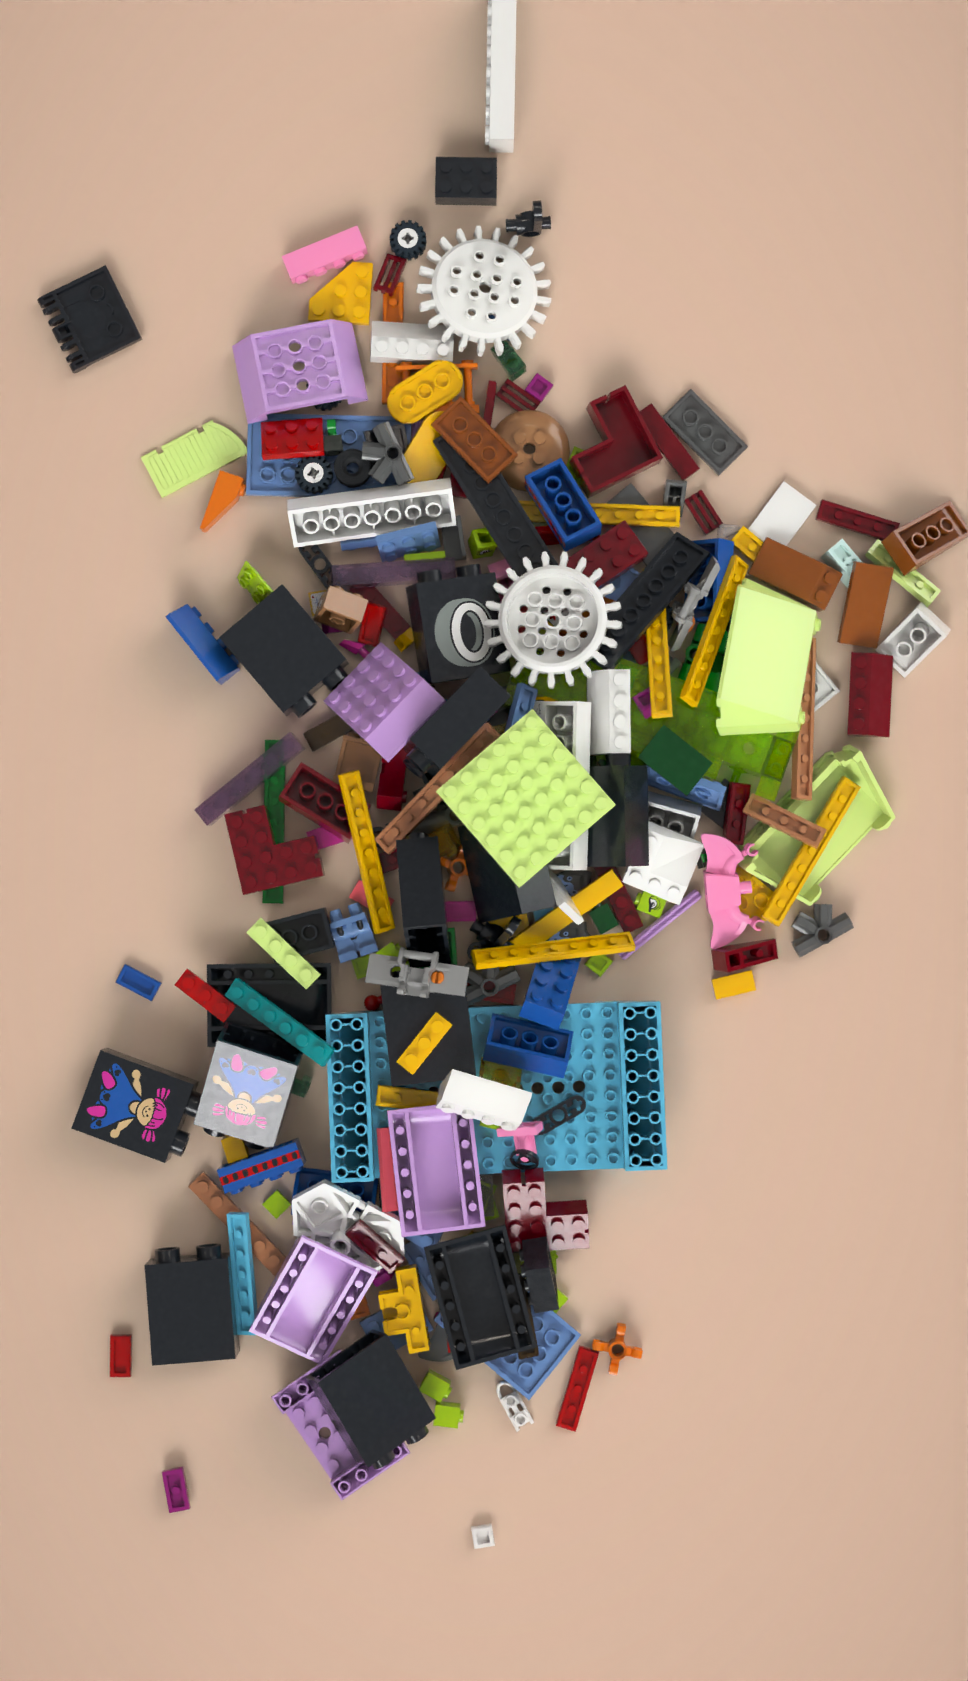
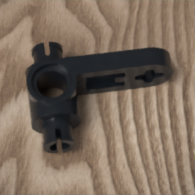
M541 200L533 201L532 211L516 214V219H506V233L516 231L517 235L523 237L539 236L542 229H551V217H542Z
M513 916L503 928L486 922L484 925L476 919L469 930L477 934L476 939L480 941V945L483 948L514 945L508 939L514 934L522 920Z

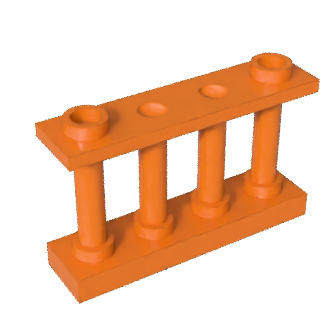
M461 360V364L455 365L460 370H464V399L479 414V404L475 405L472 395V370H478V363H473V360ZM400 362V366H396V372H402L404 381L411 376L410 372H418L427 365H412V362ZM451 400L434 412L445 411L454 402Z

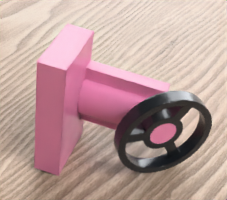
M542 1121L522 1122L515 1131H507L500 1126L496 1129L497 1137H514L515 1150L510 1155V1162L515 1167L523 1170H532L539 1165L534 1135L543 1130ZM514 1155L519 1156L516 1161L513 1159ZM529 1162L535 1163V1164H533V1165H522V1164H520V1163H529Z

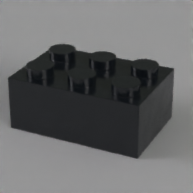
M436 157V205L496 206L497 158Z
M326 907L267 922L301 956L336 947Z
M547 1237L522 1240L523 1249H519L521 1262L524 1263L520 1265L522 1277H526L524 1279L525 1291L530 1292L527 1293L529 1305H533L534 1313L559 1310L557 1282Z

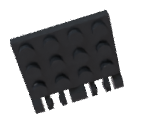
M106 265L37 299L40 307L44 308L42 310L44 315H50L58 309L61 312L60 315L48 321L49 326L52 327L60 324L54 327L52 332L59 344L66 342L60 346L61 350L65 352L76 345L79 348L78 351L66 357L67 362L71 363L69 366L73 373H78L88 366L143 340Z

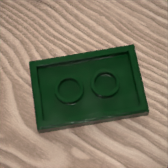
M665 725L660 728L638 756V759L686 796H688L713 764Z

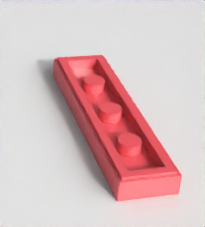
M389 1127L376 1128L382 1212L398 1211Z

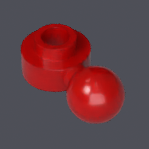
M369 995L364 1000V1006L368 1011H376L380 1004H382L381 995L378 997Z

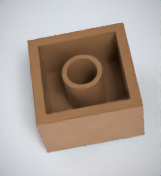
M329 586L319 599L313 620L352 634L362 622L368 600L364 599L360 594L346 592L339 586Z

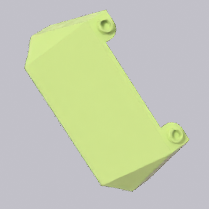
M744 578L742 584L737 586L717 694V707H719L721 718L717 717L716 727L721 736L800 731L801 724L805 723V712L802 711L801 702L813 635H816V632L821 629V619H818L816 610L747 578Z
M850 744L844 746L842 751L825 753L813 765L811 801L791 799L790 789L776 804L815 823L842 776L847 777L861 787L796 899L809 906L820 898L822 889L819 886L820 882L873 828L877 831L887 829L896 818L862 752ZM759 821L744 837V844L739 845L741 851H743L745 844H755L750 847L749 852L751 853L754 850L759 852L756 856L746 855L744 860L739 862L738 865L752 875L777 888L803 842Z

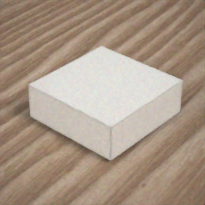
M492 1523L471 1527L474 1549L495 1546Z

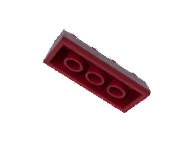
M851 652L848 736L890 738L893 656Z

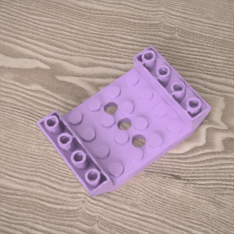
M328 319L250 334L232 346L248 424L268 420L267 414L347 399L348 404L368 401L353 325L350 322ZM293 343H298L301 346L296 352L289 349ZM301 362L305 367L301 371H296L293 368L294 364ZM304 381L309 386L306 390H300L297 388L298 383Z
M339 1349L271 1398L281 1413L287 1414L330 1477L331 1486L339 1498L344 1500L410 1454V1451L404 1441L393 1449L395 1458L380 1469H374L373 1466L368 1468L354 1460L305 1378L342 1352ZM323 1427H327L331 1431V1435L327 1438L319 1434V1430Z

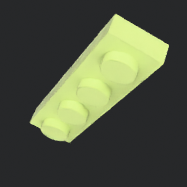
M879 539L876 540L865 554L876 565L893 567L892 579L926 607L940 593L941 590L917 570L904 576Z
M262 918L246 932L306 990L321 975Z

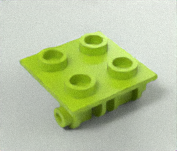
M245 561L237 578L239 584L249 591L254 602L259 604L273 590L260 577L255 568L248 561Z

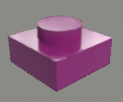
M537 373L525 391L542 403L553 388V384Z
M384 1268L378 1270L373 1284L378 1287L389 1281L395 1274V1270L391 1274Z

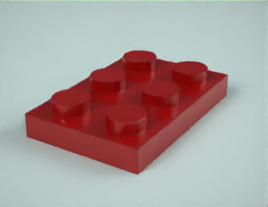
M322 417L261 422L263 460L324 456Z

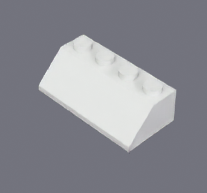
M372 321L370 362L397 364L400 362H412V365H429L434 361L444 360L453 363L454 337L452 334L445 343L441 341L443 332L447 329L445 325H437L430 329L428 324Z
M630 669L591 671L592 677L587 678V702H591L590 755L630 754Z
M452 1069L440 1084L436 1108L441 1109L445 1113L459 1114L466 1119L480 1120L486 1125L494 1124L504 1130L515 1131L523 1121L532 1093Z

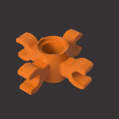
M461 843L455 859L449 860L440 856L442 867L447 868L449 873L444 889L450 892L455 891L460 876H468ZM455 862H459L462 866L460 873H456L453 870Z
M618 1322L615 1338L609 1342L593 1339L592 1350L609 1352L611 1360L608 1372L612 1375H617L619 1361L625 1356L641 1359L643 1352L642 1348L626 1346L623 1341L626 1324ZM620 1344L623 1349L620 1353H613L612 1347Z

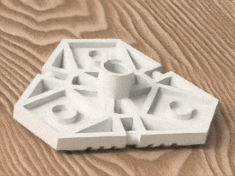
M326 1179L292 1197L293 1232L297 1239L302 1235L311 1236L308 1238L354 1260L361 1261L371 1268L380 1270L383 1267L345 1235L346 1230L358 1219H361L401 1255L405 1256L404 1237L401 1236L399 1216L391 1212H382V1208L369 1201L364 1202L360 1200V1196L354 1195L352 1192H348L346 1189H342ZM356 1207L361 1209V1212L356 1211Z

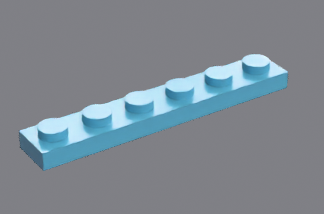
M229 1212L227 1214L237 1335H256L249 1332L257 1313L249 1212Z

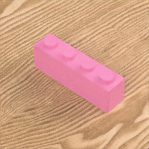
M354 226L283 255L282 259L292 284H302L308 281L309 277L314 275L316 277L322 276L327 273V270L331 268L339 269L351 260H361L368 253L358 226Z

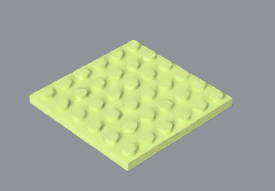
M533 709L436 790L440 798L518 888L524 885L616 805Z

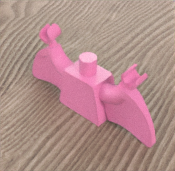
M703 833L701 834V840L707 854L706 870H703L706 908L713 922L710 947L717 949L739 937L747 924H750L756 931L762 930L760 927L755 926L757 922L764 923L760 917L753 916L749 918V915L743 914L739 909L741 894L752 893L751 881L739 882V876L735 872L737 864L744 860L746 855L756 856L759 851L754 850L750 853V847L755 844L747 843L744 845L743 851L740 852L738 847L730 840L718 835Z

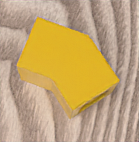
M411 627L393 642L401 652L414 643Z

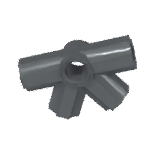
M389 421L372 428L378 443L363 442L362 460L377 461L368 474L381 484H384L392 472L398 486L415 479ZM397 449L399 451L398 457L395 459L389 458V450Z
M814 904V919L800 911L793 921L791 927L804 935L791 943L798 956L802 957L818 947L828 944L831 940L853 929L854 926L846 912L832 919V904ZM821 929L827 932V938L823 941L818 938V932Z
M468 961L465 964V967H469L467 982L471 984L466 987L468 1006L488 996H494L498 991L521 981L515 966H507L499 970L500 967L476 970L474 964ZM487 981L494 982L495 987L492 990H486L483 987Z

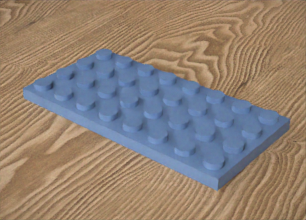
M267 414L268 420L261 421L322 417L323 436H328L327 420L335 419L337 435L342 437L344 451L347 449L362 451L363 442H365L363 432L372 430V428L381 423L389 421L391 426L402 424L392 416ZM261 422L248 424L247 496L310 497L398 485L391 472L384 484L370 476L368 481L360 487L350 488L344 486L338 481L334 471V463L338 455L325 456L324 452V456L319 457H324L329 462L333 473L332 483L322 493H307L304 489L300 488L295 478V468L298 466L297 463L302 461L303 457L263 460ZM404 424L409 445L411 442V424ZM350 463L347 466V471L351 474L356 473L359 469L356 463Z

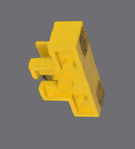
M416 1264L396 1268L398 1288L379 1291L378 1294L380 1310H382L384 1333L387 1336L406 1333L409 1354L429 1351L431 1345L420 1289V1275Z

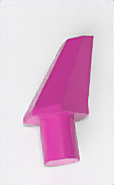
M346 639L339 643L340 646L355 655L359 653L363 658L370 653L364 648L366 645L364 643Z

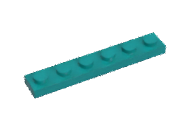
M235 978L225 994L227 998L320 1066L324 1067L336 1050L239 978Z

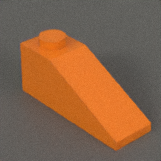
M220 470L200 526L203 532H207L239 501L240 496H244L246 492L244 478Z

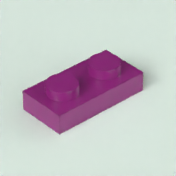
M183 1467L163 1470L162 1477L169 1513L189 1510L191 1506Z

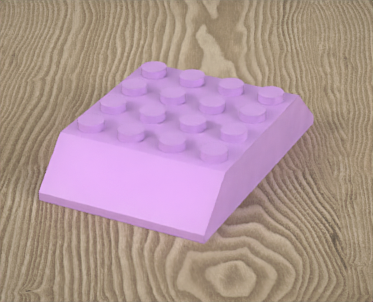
M382 642L324 700V703L387 762L407 744L409 739L446 702L434 688Z
M436 1105L387 1110L401 1236L408 1237L486 1227L473 1119L463 1118L456 1113H445L441 1109L436 1108Z
M302 1235L295 1241L265 1294L249 1332L319 1364L329 1357L377 1275L378 1270Z

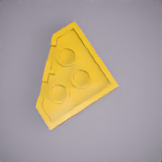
M352 262L309 299L308 321L318 322L334 319L350 322L354 325H369L373 263Z
M737 864L735 872L739 876V882L751 881L752 893L741 894L740 911L743 914L749 915V918L758 916L763 921H767L760 915L774 892Z

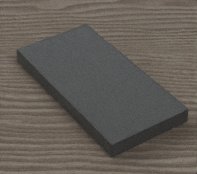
M692 389L662 417L667 425L718 476L748 448Z
M631 483L606 503L649 505ZM629 526L648 552L647 557L643 561L646 566L674 535L669 527Z

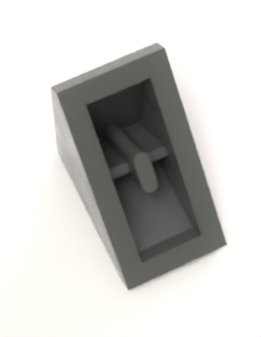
M667 479L664 484L663 506H680V517H682L687 481Z

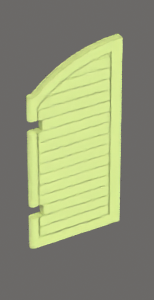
M211 420L202 425L203 432L198 433V430L195 428L161 446L164 451L158 455L155 449L142 456L141 459L161 497L164 498L246 455L247 447L232 431Z

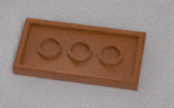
M461 396L431 424L442 438L488 484L518 457V454Z
M853 562L837 642L877 648L894 571L893 567Z

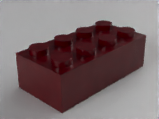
M624 520L570 556L567 567L575 569L578 561L582 557L586 558L587 564L582 574L590 577L595 570L600 568L603 571V575L595 582V585L598 589H601L644 561L648 552Z
M301 762L279 795V801L349 844L352 835L340 785ZM367 803L368 811H370L371 805Z

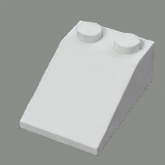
M920 602L875 650L879 654L893 656V667L905 678L949 634L951 629Z

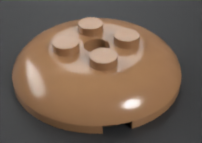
M536 410L514 412L505 417L494 429L518 454V457L501 472L509 487L528 492L525 488V476L560 458L567 465L570 454L568 437L559 422L546 413ZM531 445L535 451L532 454H526L523 448Z

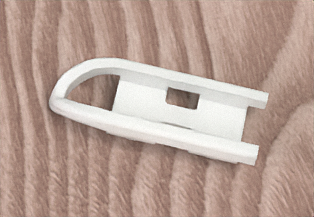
M500 1381L497 1384L496 1392L516 1432L520 1430V1426L525 1425L527 1422L533 1424L534 1421L518 1391L507 1381ZM504 1384L510 1386L513 1392L502 1397L500 1386ZM520 1403L523 1408L522 1411H519L517 1404ZM509 1408H512L515 1415L512 1416Z

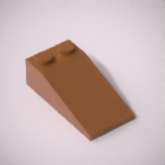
M949 500L894 530L881 543L905 576L968 537V526Z
M768 537L765 538L748 572L749 575L817 612L826 609L843 575L830 566Z

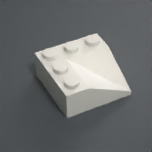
M648 821L649 866L627 867L622 882L680 905L704 848L703 843Z

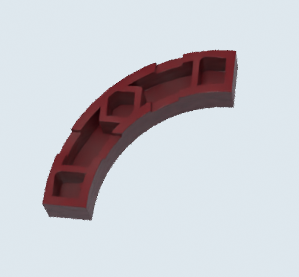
M403 748L389 762L382 757V768L377 792V809L401 811L402 803H406L407 791H404L406 766L403 760L406 758L407 753Z

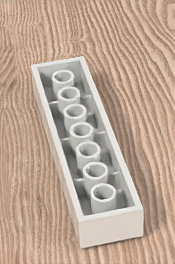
M488 0L486 125L490 126H485V145H489V152L513 153L517 0Z
M450 478L287 500V512L294 547L375 537L433 521L436 522L437 528L457 526Z
M542 701L543 722L589 773L591 702ZM588 830L547 864L548 869L587 870Z

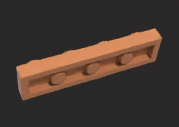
M753 793L743 809L744 814L815 849L818 848L826 833V829Z

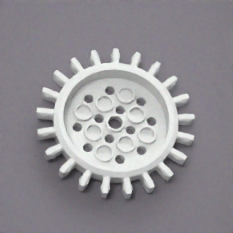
M476 226L474 232L475 239L468 241L462 229H457L456 239L459 244L454 247L443 236L440 239L439 245L446 253L441 257L436 252L429 250L426 256L429 261L437 265L435 270L425 266H421L418 275L432 279L431 284H417L416 293L431 294V300L423 301L419 306L420 312L434 309L437 314L429 320L428 327L431 329L442 322L447 329L443 332L441 341L445 343L453 333L461 337L458 351L460 352L464 351L468 340L477 342L476 350L477 355L482 357L485 351V343H494L497 356L502 355L504 348L502 341L506 339L510 340L516 350L520 349L522 343L516 334L522 331L530 339H533L536 331L528 324V321L532 319L543 325L547 317L535 311V305L549 307L551 303V298L537 295V290L549 289L551 285L550 280L536 281L535 274L544 270V262L530 266L526 260L532 256L534 248L530 246L520 254L514 249L517 246L519 236L514 235L508 245L499 242L501 232L500 228L497 227L492 234V240L482 238L481 226ZM476 255H481L483 258L478 259ZM500 258L503 262L499 263L496 259ZM453 270H458L460 273L455 274ZM477 273L480 275V277L476 278L473 276V274ZM498 277L500 281H495L493 278ZM513 281H519L520 285H515ZM483 284L488 285L490 291L484 293L480 290L479 286ZM450 289H456L457 293H452ZM475 292L478 296L473 297L470 293ZM491 296H496L498 299L492 300ZM515 299L518 303L513 304L511 300ZM473 311L475 315L471 316L468 312ZM488 315H494L495 319H490Z
M545 551L542 552L541 556L542 567L533 569L531 561L524 557L523 566L527 570L525 574L519 577L514 570L508 568L506 572L513 581V584L508 589L498 583L493 585L496 592L504 595L501 603L486 601V607L493 611H499L497 620L489 619L484 621V626L489 629L499 628L500 631L499 636L489 639L487 643L489 647H496L504 643L507 650L501 653L496 660L499 664H502L510 657H513L517 661L510 672L514 678L526 667L531 670L528 677V684L530 686L535 685L538 674L541 673L548 674L549 689H554L555 675L564 673L566 682L571 687L574 686V678L571 671L580 667L583 674L587 678H591V669L586 665L590 659L595 658L598 663L602 665L607 664L605 656L598 652L602 644L610 648H617V642L612 638L605 637L607 629H622V622L608 620L607 616L608 612L620 610L621 604L620 602L605 604L603 597L611 594L615 588L612 583L601 589L597 588L595 582L603 575V571L600 568L595 570L590 577L582 574L587 564L586 558L582 557L578 561L576 568L572 569L567 567L569 560L567 552H562L559 565H550V558ZM545 588L551 589L548 594H544L543 590ZM566 589L571 590V594L568 596L564 595ZM523 606L528 607L525 613L520 611ZM547 608L548 613L542 614L541 610ZM565 609L569 611L567 616L561 614ZM585 611L590 613L587 618L582 616V613ZM551 616L559 618L557 626L552 627L548 625V619ZM523 626L526 628L525 632H518L519 627ZM541 628L546 629V633L543 635L539 634ZM561 630L567 631L565 636L559 635ZM581 632H587V637L581 638ZM540 648L544 650L542 655L536 653ZM560 650H563L565 652L564 656L562 657L557 656V653Z

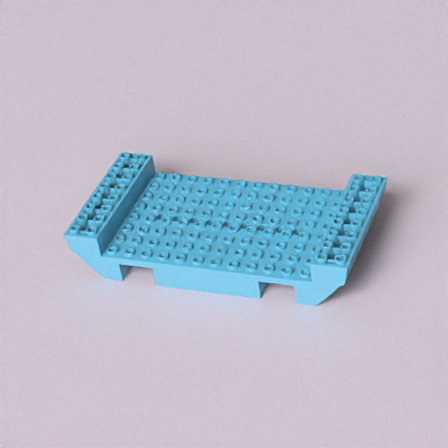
M595 1001V1003L568 1004L559 1027L560 1029L574 1031L564 1078L482 1060L492 1013L533 1022L519 1017L522 1004L468 1007L476 1076L508 1086L519 1083L522 1085L523 1090L531 1092L532 1097L522 1122H531L537 1115L573 1095L582 1096L586 1102V1108L581 1114L544 1135H534L537 1155L539 1157V1165L536 1168L543 1167L544 1172L624 1168L625 1171L667 1170L660 1001ZM383 1010L325 1015L326 1042L336 1049L327 1062L332 1183L374 1181L375 1178H380L376 1128L389 1127L387 1110L399 1109L375 1106L378 1084L392 1086ZM442 1081L401 1085L396 1087H415L420 1090H429L430 1087L435 1086L439 1089ZM559 1081L564 1084V1090L561 1093H555L552 1090V1085L555 1082ZM576 1081H582L585 1084L582 1092L573 1090V1084ZM536 1082L541 1083L544 1087L540 1094L532 1092L531 1087ZM574 1099L572 1101L573 1105L570 1107H567V1104L563 1105V1107H565V1109L567 1110L568 1116L572 1114L570 1112L571 1109H581V1100L576 1101V1099ZM556 1109L552 1113V1117L556 1121L562 1120L565 1115L561 1109ZM549 1114L545 1115V1117L547 1118V1120H545L544 1122H542V1123H543V1130H544V1125L547 1124L548 1122H549L550 1126L554 1125V1123H552L551 1120H550V1118H549ZM473 1119L479 1174L502 1173V1170L519 1169L510 1162V1155L515 1150L514 1137H497L495 1129L479 1126L480 1120ZM513 1156L515 1161L519 1158V1156ZM529 1162V1163H520V1164H522V1165H533V1164H535V1163Z

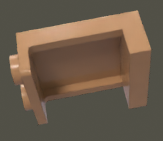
M349 732L348 736L343 735L336 772L332 781L340 785L339 774L357 769L360 771L364 791L373 793L382 756L364 739H360L358 734Z

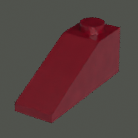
M774 938L727 945L711 950L714 970L727 973L778 959L776 939Z

